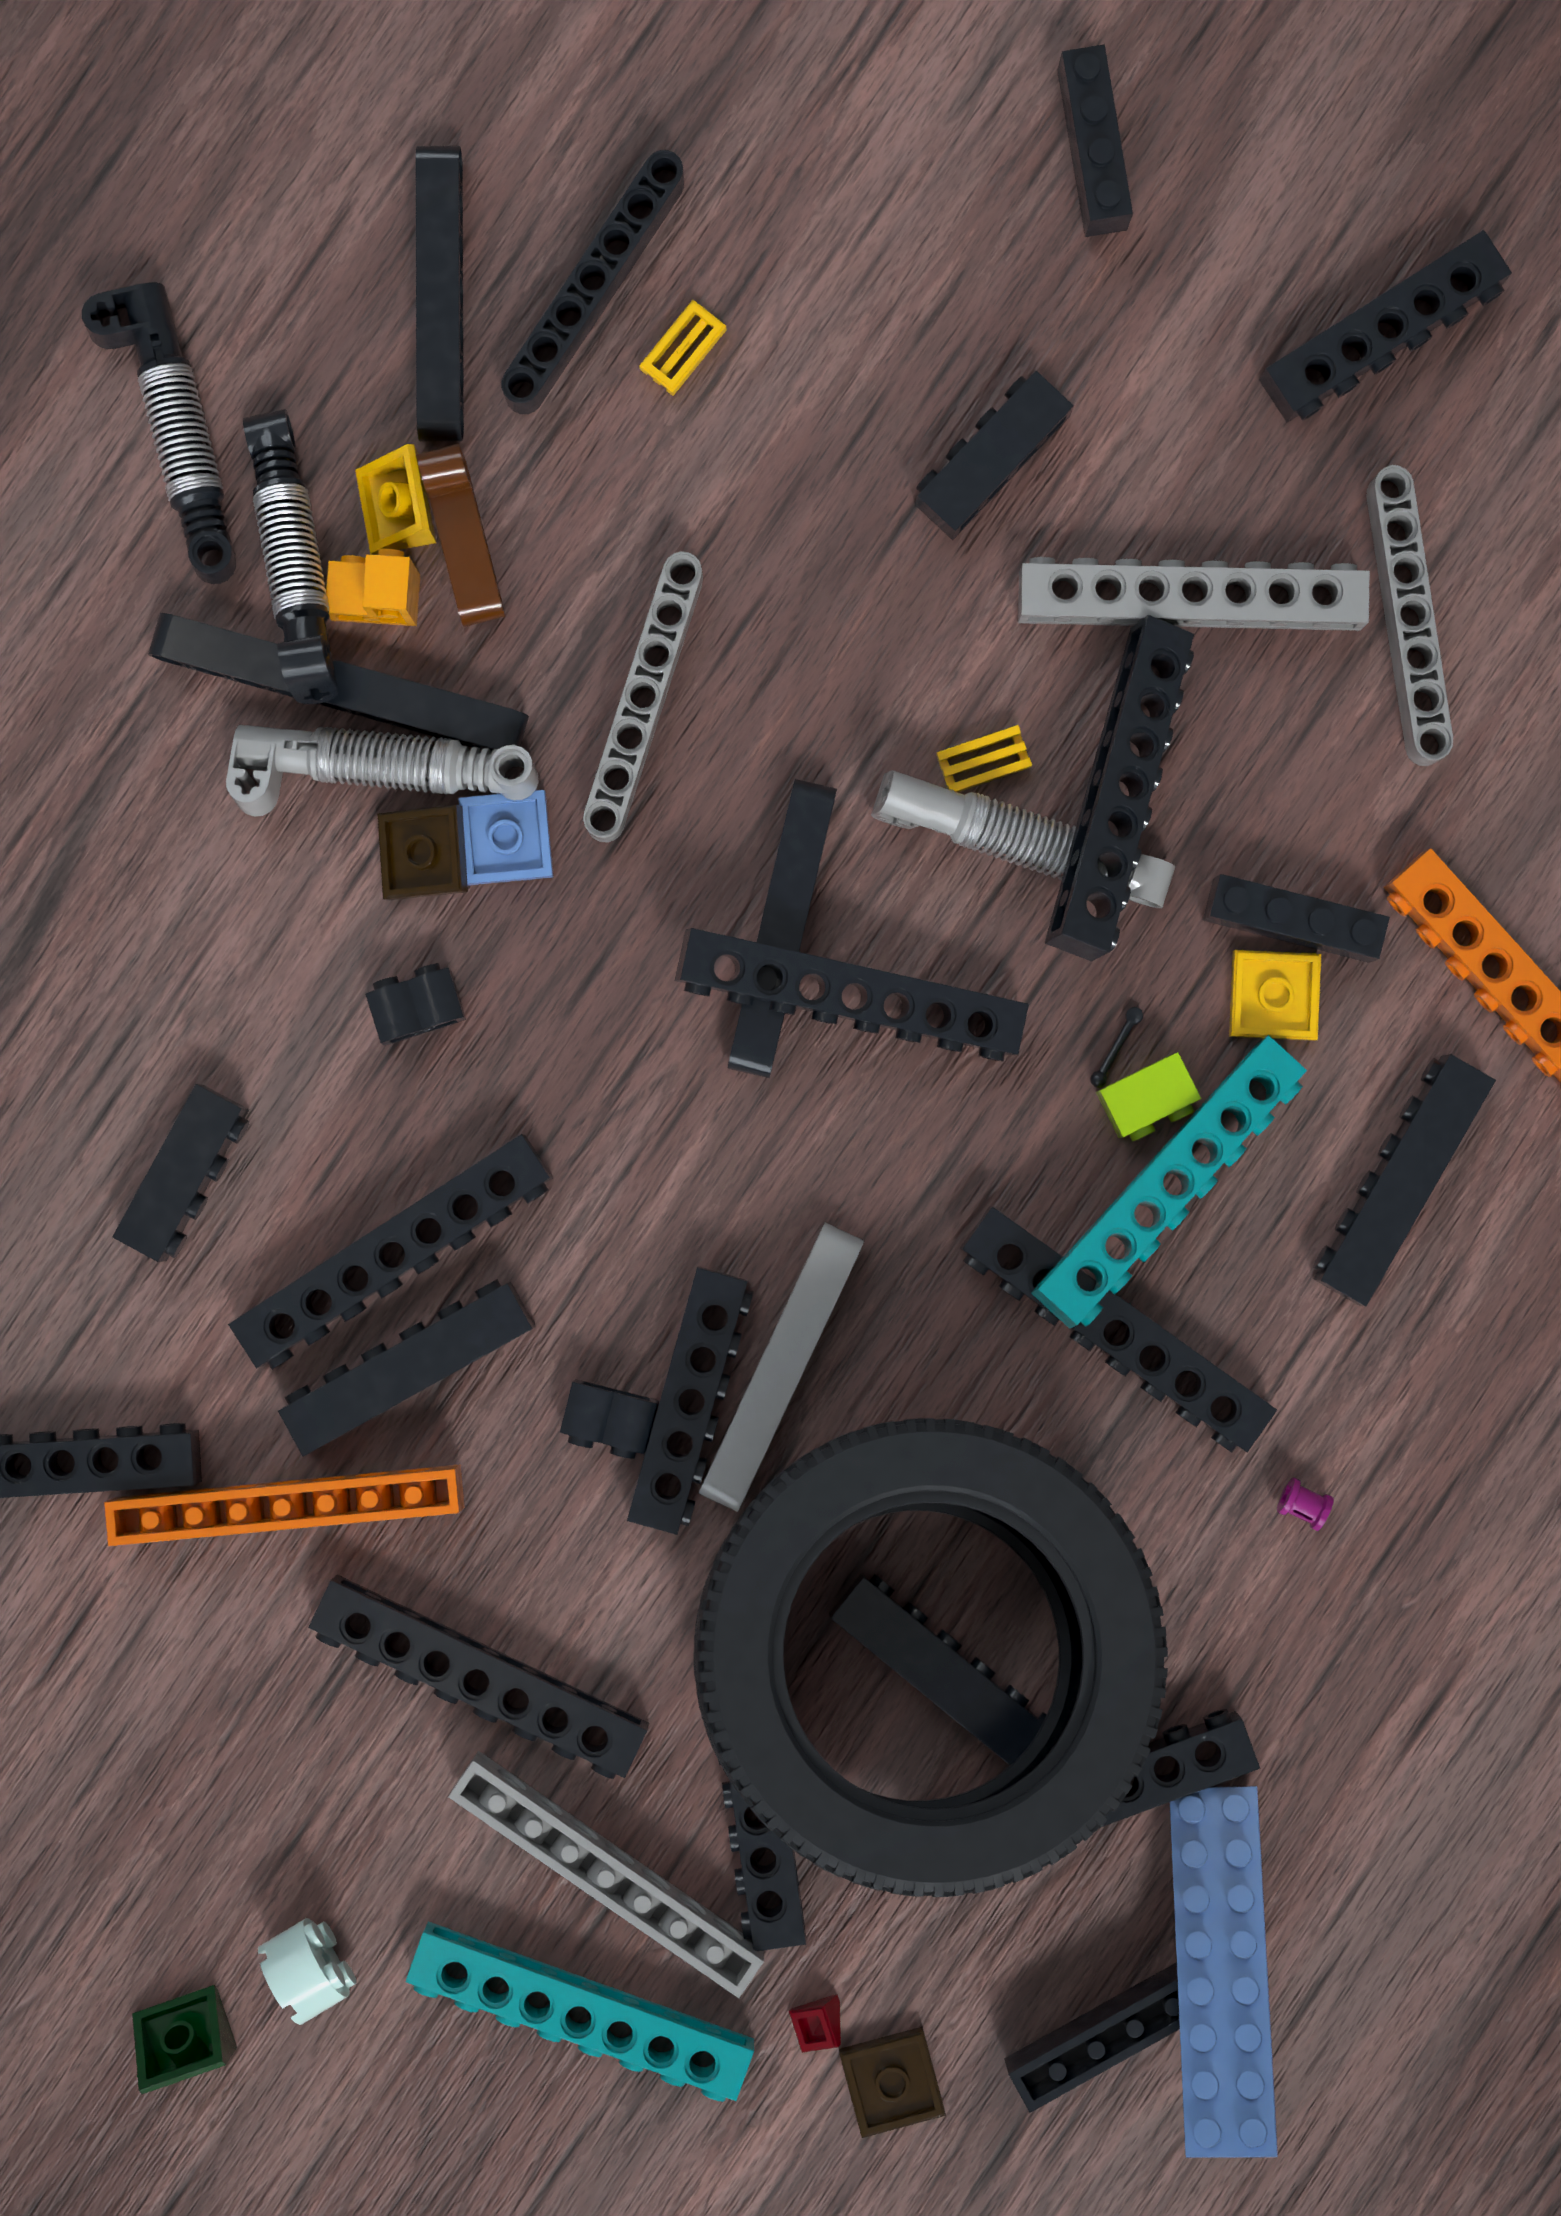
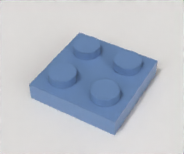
M536 790L531 796L515 801L505 798L502 794L458 798L459 805L463 808L468 885L554 877L545 790Z

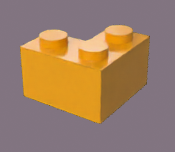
M379 549L378 555L366 554V558L344 555L341 556V561L328 562L326 596L328 597L331 621L417 626L420 574L411 558L404 557L403 551Z

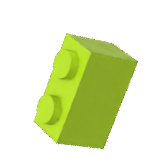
M1178 1052L1096 1091L1118 1138L1129 1135L1132 1142L1156 1131L1152 1123L1166 1116L1169 1117L1172 1123L1193 1113L1194 1109L1191 1104L1201 1099Z

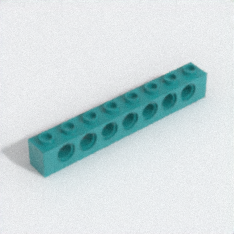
M1269 1035L1259 1041L1037 1285L1031 1294L1069 1329L1077 1326L1080 1322L1085 1327L1089 1325L1102 1311L1103 1306L1098 1302L1109 1290L1115 1295L1130 1280L1132 1274L1127 1270L1138 1258L1144 1263L1161 1245L1156 1239L1166 1227L1174 1230L1190 1212L1185 1208L1186 1204L1195 1195L1200 1199L1203 1198L1218 1182V1179L1213 1174L1224 1163L1230 1167L1241 1157L1247 1149L1241 1143L1251 1132L1256 1136L1261 1134L1274 1120L1275 1117L1270 1111L1277 1103L1281 1101L1286 1105L1301 1090L1303 1085L1298 1080L1307 1070ZM1251 1080H1256L1263 1084L1266 1090L1265 1100H1257L1251 1095L1249 1091ZM1223 1111H1228L1237 1118L1238 1128L1236 1132H1230L1222 1126L1221 1114ZM1195 1142L1202 1143L1208 1148L1210 1159L1207 1164L1200 1163L1194 1158L1192 1146ZM1166 1174H1173L1179 1178L1182 1185L1179 1195H1172L1166 1191L1163 1184ZM1137 1205L1146 1206L1151 1210L1153 1223L1150 1227L1141 1226L1136 1221L1134 1212ZM1108 1237H1116L1122 1241L1125 1248L1122 1259H1114L1107 1253L1105 1245ZM1079 1269H1088L1094 1274L1096 1285L1093 1291H1085L1079 1287L1076 1280Z
M429 1921L423 1931L405 1981L414 1985L413 1989L421 1995L436 1998L439 1994L455 2000L454 2004L465 2011L475 2013L479 2012V2009L495 2014L496 2020L504 2025L511 2027H520V2024L537 2029L536 2033L546 2040L561 2042L564 2039L578 2044V2049L585 2054L594 2057H601L603 2054L619 2059V2064L629 2070L642 2072L644 2068L659 2073L660 2078L666 2083L678 2087H683L687 2083L701 2088L703 2095L716 2101L723 2102L726 2098L737 2101L754 2053V2038ZM450 1962H459L465 1966L468 1975L462 1979L452 1978L446 1972L445 1965ZM491 1977L503 1978L507 1982L509 1990L501 1994L494 1993L487 1987L486 1980ZM532 1992H542L547 1995L550 2004L544 2008H535L528 2002L527 1996ZM573 2007H584L590 2012L591 2019L585 2023H577L569 2017L568 2011ZM622 2021L627 2023L633 2032L627 2037L619 2038L611 2033L609 2026L614 2022ZM664 2036L669 2038L674 2046L667 2052H658L652 2048L650 2042L655 2037ZM706 2051L714 2057L715 2061L708 2067H699L693 2063L691 2057L696 2052Z

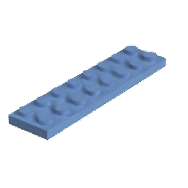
M1257 1786L1211 1787L1170 1802L1186 2158L1278 2157Z

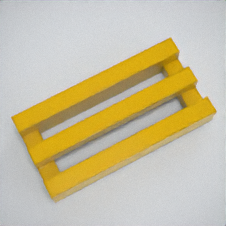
M692 300L639 365L640 370L646 375H650L653 381L665 387L666 391L674 396L726 332V325L695 300ZM695 315L701 318L661 369L658 370L654 365ZM709 325L713 327L672 379L668 378L667 376Z
M1019 725L936 753L947 788L955 792H960L1032 767L1030 757H1028L1025 742L1021 737ZM1011 738L1014 745L951 766L949 765V759ZM1014 754L1018 755L1019 761L958 782L954 780L953 775Z

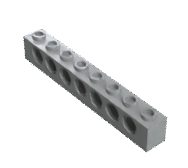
M1034 557L1029 559V563H1022L1019 571L1018 623L1134 626L1147 615L1177 627L1360 631L1369 623L1370 571L1357 570V565L1349 563L1331 565V570L1314 569V564L1305 562L1288 564V569H1271V563L1248 562L1245 563V568H1228V563L1225 561L1202 562V567H1185V562L1181 560L1159 561V566H1141L1142 561L1138 559L1116 560L1115 565H1098V560L1094 558L1073 559L1072 564H1055L1054 558ZM1057 581H1066L1074 588L1075 595L1070 599H1060L1053 593L1052 585ZM1100 582L1113 584L1117 590V598L1113 600L1101 599L1096 593L1095 585ZM1143 583L1156 585L1160 591V599L1156 601L1145 600L1139 593V585ZM1190 583L1197 585L1203 592V600L1200 602L1188 601L1182 593V586ZM1232 584L1240 586L1245 591L1246 601L1243 603L1230 601L1225 592L1226 586ZM1274 585L1283 587L1289 595L1288 603H1275L1269 596V587ZM1321 586L1326 588L1332 597L1331 604L1321 605L1317 603L1312 595L1313 587Z
M480 1751L476 1753L448 1797L736 1997L740 1998L764 1963V1951H755L752 1939H744L742 1932Z

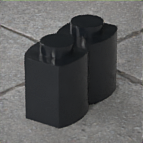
M435 963L414 970L416 977L407 981L399 982L398 977L394 976L373 983L374 990L365 993L382 1045L385 1046L466 1020L452 972L449 968L440 969L439 963Z
M575 1379L571 1385L560 1433L569 1435L568 1443L593 1448L594 1442L603 1443L611 1446V1454L635 1459L636 1453L644 1454L646 1452L659 1400Z

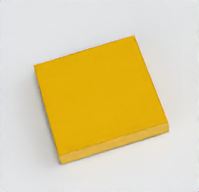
M1234 950L1232 957L1229 1037L1265 1038L1269 1035L1272 1039L1318 1040L1321 954Z

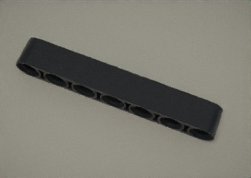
M460 146L416 147L417 434L420 442L463 441L464 437L463 162Z
M659 150L648 157L504 373L501 380V388L508 406L514 412L530 414L541 406L681 196L684 189V170L681 159L674 152ZM661 170H670L676 174L675 178L668 183H660L654 179L655 174ZM638 205H646L652 209L651 214L643 219L633 217L630 212ZM615 240L624 241L629 245L624 253L618 255L611 254L606 249ZM590 276H599L605 280L604 285L597 290H588L582 286L584 281ZM568 311H575L581 315L580 321L573 326L562 325L559 319ZM550 346L558 351L556 357L549 362H541L535 358L537 351L543 347ZM520 382H528L534 386L532 393L524 398L515 397L511 392L513 387Z
M795 779L757 943L797 952L800 951L837 788ZM764 965L757 973V982L761 988L769 991L776 985L777 974L773 968ZM758 999L753 1000L752 1006L742 1005L728 1069L770 1078L785 1014L770 1011V1002Z

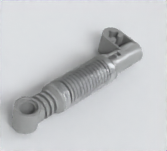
M239 725L233 738L226 788L238 807L245 814L255 817L271 812L276 806L279 799L283 772L310 775L315 781L330 782L331 784L339 781L342 785L345 782L349 785L354 782L357 786L360 783L363 786H367L369 783L371 787L377 785L381 788L384 785L387 789L392 785L395 790L398 787L402 790L407 787L410 791L415 788L419 792L422 788L425 793L430 789L432 793L436 792L437 794H454L459 789L465 790L467 786L470 791H476L478 787L479 791L486 792L489 787L491 793H501L505 798L514 801L523 800L531 796L536 790L539 781L537 770L529 753L524 748L516 745H506L500 749H494L491 754L489 748H483L480 751V748L472 747L470 751L468 746H462L458 740L443 739L442 737L438 740L435 737L429 739L427 736L421 738L419 735L414 738L411 734L408 737L404 734L399 736L396 733L391 735L388 732L384 735L382 732L376 734L374 731L368 733L366 730L361 733L358 729L354 732L351 729L346 731L341 728L338 730L336 727L334 729L332 727H318L314 732ZM518 766L524 768L523 773L515 779L504 778L505 773L510 768ZM246 769H254L253 776L259 784V787H255V782L248 774Z
M894 770L884 774L871 814L873 818L894 826L907 829L923 826L938 833L950 835L953 843L959 844L964 848H972L974 851L979 850L980 853L986 852L988 856L993 854L995 858L1000 857L1003 861L1007 859L1009 863L1015 862L1017 866L1022 864L1024 868L1029 867L1032 871L1036 869L1038 873L1043 872L1046 876L1050 874L1051 877H1058L1059 880H1062L1063 876L1061 874L1064 873L1076 829L1075 826L1070 829L1069 824L1063 826L1061 821L1056 823L1054 819L1048 822L1046 816L1041 819L1040 814L1034 816L1032 811L1027 814L1025 809L1020 811L1018 806L1012 809V805L1008 804L1005 807L1003 801L998 804L996 799L991 801L989 796H984L983 794L969 792L963 795L954 790H948ZM1141 854L1136 868L1131 871L1127 885L1131 888L1129 900L1149 907L1163 908L1175 866L1162 859ZM1098 861L1097 864L1100 872L1107 876L1105 865Z

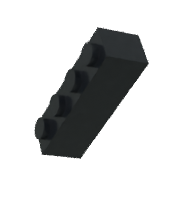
M1105 44L1062 51L1057 72L1085 237L1127 231L1133 216Z
M1035 371L1027 380L1023 376L1019 377L1004 395L1008 401L998 411L991 407L975 425L979 431L969 442L963 438L958 441L946 455L949 463L939 473L934 469L931 470L916 487L920 493L917 495L915 506L952 540L959 535L1070 417L1074 405L1039 372Z
M1219 874L1212 881L1203 921L1367 963L1380 959L1390 919L1389 916L1224 874Z
M195 1084L112 1238L157 1262L167 1261L169 1256L175 1258L186 1242L187 1235L183 1231L190 1218L196 1220L207 1203L208 1197L203 1194L210 1181L217 1182L227 1167L229 1159L224 1156L232 1142L239 1143L249 1126L250 1121L245 1119L249 1109L205 1085Z

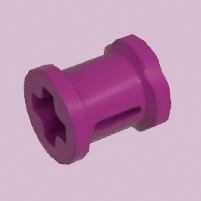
M1291 1478L1280 1496L1277 1513L1281 1515L1289 1513L1310 1523V1528L1319 1531L1332 1510L1334 1498L1328 1494L1322 1496L1301 1486L1299 1479Z

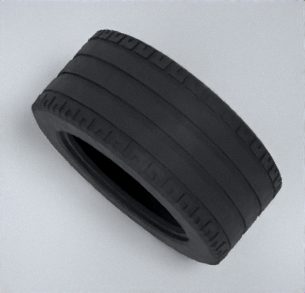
M904 1419V1421H890L864 1427V1429L841 1435L813 1449L778 1474L745 1509L721 1545L703 1588L695 1625L694 1676L702 1720L704 1721L711 1746L725 1774L755 1815L787 1846L825 1871L867 1888L904 1896L952 1897L1005 1886V1884L1018 1882L1042 1871L1043 1867L1048 1864H1055L1074 1851L1078 1843L1090 1838L1108 1820L1106 1816L1111 1810L1115 1811L1121 1801L1132 1788L1130 1783L1133 1777L1139 1776L1151 1750L1148 1748L1150 1740L1156 1737L1159 1720L1163 1709H1160L1161 1698H1165L1168 1668H1164V1657H1168L1166 1627L1161 1625L1160 1616H1164L1158 1589L1157 1586L1153 1587L1150 1577L1153 1574L1142 1549H1137L1133 1542L1135 1536L1129 1530L1119 1513L1115 1514L1110 1506L1112 1504L1104 1497L1093 1483H1088L1083 1479V1474L1060 1457L1056 1458L1049 1454V1450L1025 1438L1020 1439L1013 1436V1433L999 1428L955 1419ZM903 1511H929L958 1517L984 1528L1007 1544L1025 1562L1044 1591L1054 1618L1059 1646V1667L1052 1703L1041 1728L1027 1749L1011 1766L985 1784L962 1794L926 1801L902 1800L874 1794L855 1786L836 1772L820 1756L798 1722L790 1701L783 1663L784 1636L791 1604L801 1581L817 1557L835 1538L853 1525L873 1517Z

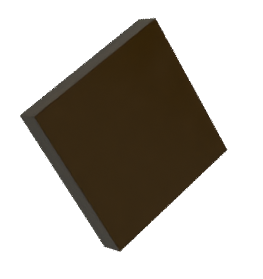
M448 805L377 814L384 900L468 892L462 806Z
M923 2026L839 2049V2055L862 2138L946 2116Z

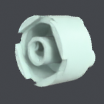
M308 1918L303 1919L258 1947V1954L266 1953L267 1959L262 1961L260 1966L270 1990L282 2009L288 2005L293 2007L297 2014L290 2018L299 2025L304 2024L347 1998L350 1993L349 1988L356 1984V1978L351 1967L346 1961L340 1962L332 1948L337 1942L331 1928L324 1921L316 1925Z

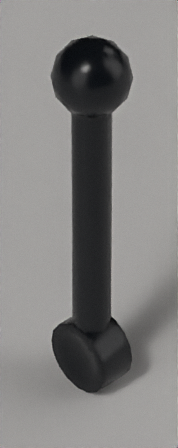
M1132 1007L1127 1010L1125 1014L1126 1023L1099 1071H1095L1090 1077V1082L1094 1087L1101 1088L1107 1083L1106 1074L1133 1026L1140 1023L1143 1019V1012L1140 1008Z

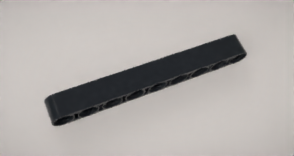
M168 613L159 614L148 653L149 656L177 666L293 697L282 674L277 643ZM334 659L332 660L338 695L329 701L317 703L321 706L429 736L458 740L462 745L478 747L480 750L489 748L491 753L494 749H500L506 745L521 747L529 719L527 714L511 708Z

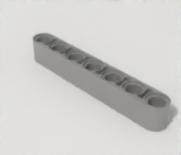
M1390 465L1383 468L1370 482L1366 498L1405 750L1408 758L1413 763L1419 766H1430L1450 753L1453 747V733L1414 481L1411 474L1405 468L1398 465ZM1390 481L1394 483L1399 490V497L1389 498L1385 496L1381 490V482ZM1397 523L1401 525L1405 531V540L1397 541L1391 538L1387 531V524ZM1403 565L1407 567L1412 574V582L1402 583L1398 581L1394 575V566ZM1409 607L1417 613L1419 618L1417 626H1409L1403 622L1400 616L1401 608ZM1408 650H1417L1422 653L1425 658L1423 669L1414 668L1409 664L1407 659ZM1415 692H1423L1430 697L1432 707L1429 712L1422 711L1415 706ZM1422 734H1429L1437 740L1438 751L1436 754H1429L1422 749L1420 744Z
M680 551L673 553L667 558L663 566L587 801L583 821L591 837L599 842L607 843L614 841L621 835L625 827L702 588L703 574L700 561L689 552ZM681 566H687L695 572L693 580L684 585L674 582L671 578L673 571ZM666 607H675L682 613L680 621L671 626L661 623L658 620V615ZM656 647L665 649L669 654L666 663L658 667L651 666L645 661L647 652ZM648 688L656 694L653 704L645 708L634 705L632 703V696L638 689ZM627 729L638 730L642 734L641 743L633 749L622 747L618 742L623 731ZM616 769L623 770L629 775V782L620 790H612L605 784L607 775ZM602 810H608L616 816L614 826L604 832L594 829L592 821L595 814Z
M826 1222L824 1223L698 1494L738 1512L859 1255L864 1240Z

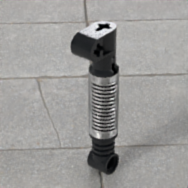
M148 282L93 295L84 303L82 308V320L92 341L104 349H117L135 344L140 362L137 376L141 394L144 395L143 401L146 403L145 409L148 410L147 416L150 417L148 423L152 425L150 428L154 432L152 438L155 439L156 452L160 454L158 460L161 461L162 475L165 476L164 482L167 483L165 489H167L168 501H170L171 508L176 510L179 517L182 518L181 526L184 528V537L187 539L186 545L189 560L197 576L202 581L209 584H221L228 581L236 569V558L229 534L226 531V522L223 520L224 514L220 510L222 507L221 501L224 498L221 479L218 477L219 471L215 463L216 457L213 455L214 450L211 448L212 442L209 441L210 435L207 433L208 428L205 426L204 413L201 411L202 405L198 397L199 391L196 389L197 384L194 382V373L192 372L190 362L182 355L165 286L157 282ZM118 309H127L130 321L129 326L122 327ZM111 316L110 325L102 326L103 318ZM210 550L221 551L223 558L218 564L207 566L201 562L206 552Z
M284 409L243 418V427L255 470L257 486L253 490V502L255 512L257 513V526L259 527V534H261V548H263V555L265 556L266 576L270 585L269 591H271L270 598L273 599L272 609L276 624L284 633V642L277 644L280 667L285 683L294 699L302 704H317L329 701L338 695L337 681L328 640L329 635L326 629V622L330 618L329 603L326 596L320 554L318 553L316 532L314 531L315 525L313 524L312 511L310 510V498L306 484L299 479L296 457L294 455L296 452L294 433L288 412Z

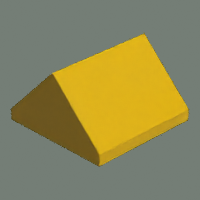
M406 444L355 470L370 554H378L379 549L402 550L437 543L428 494L419 470L416 456L418 452L414 444Z

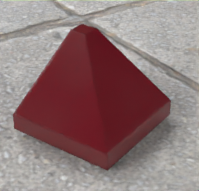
M838 1994L789 2010L802 2053L837 2048L841 2045L840 2000Z

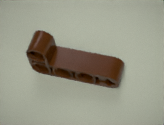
M455 444L416 454L423 484L432 506L463 627L505 617L504 606L472 481L460 445Z

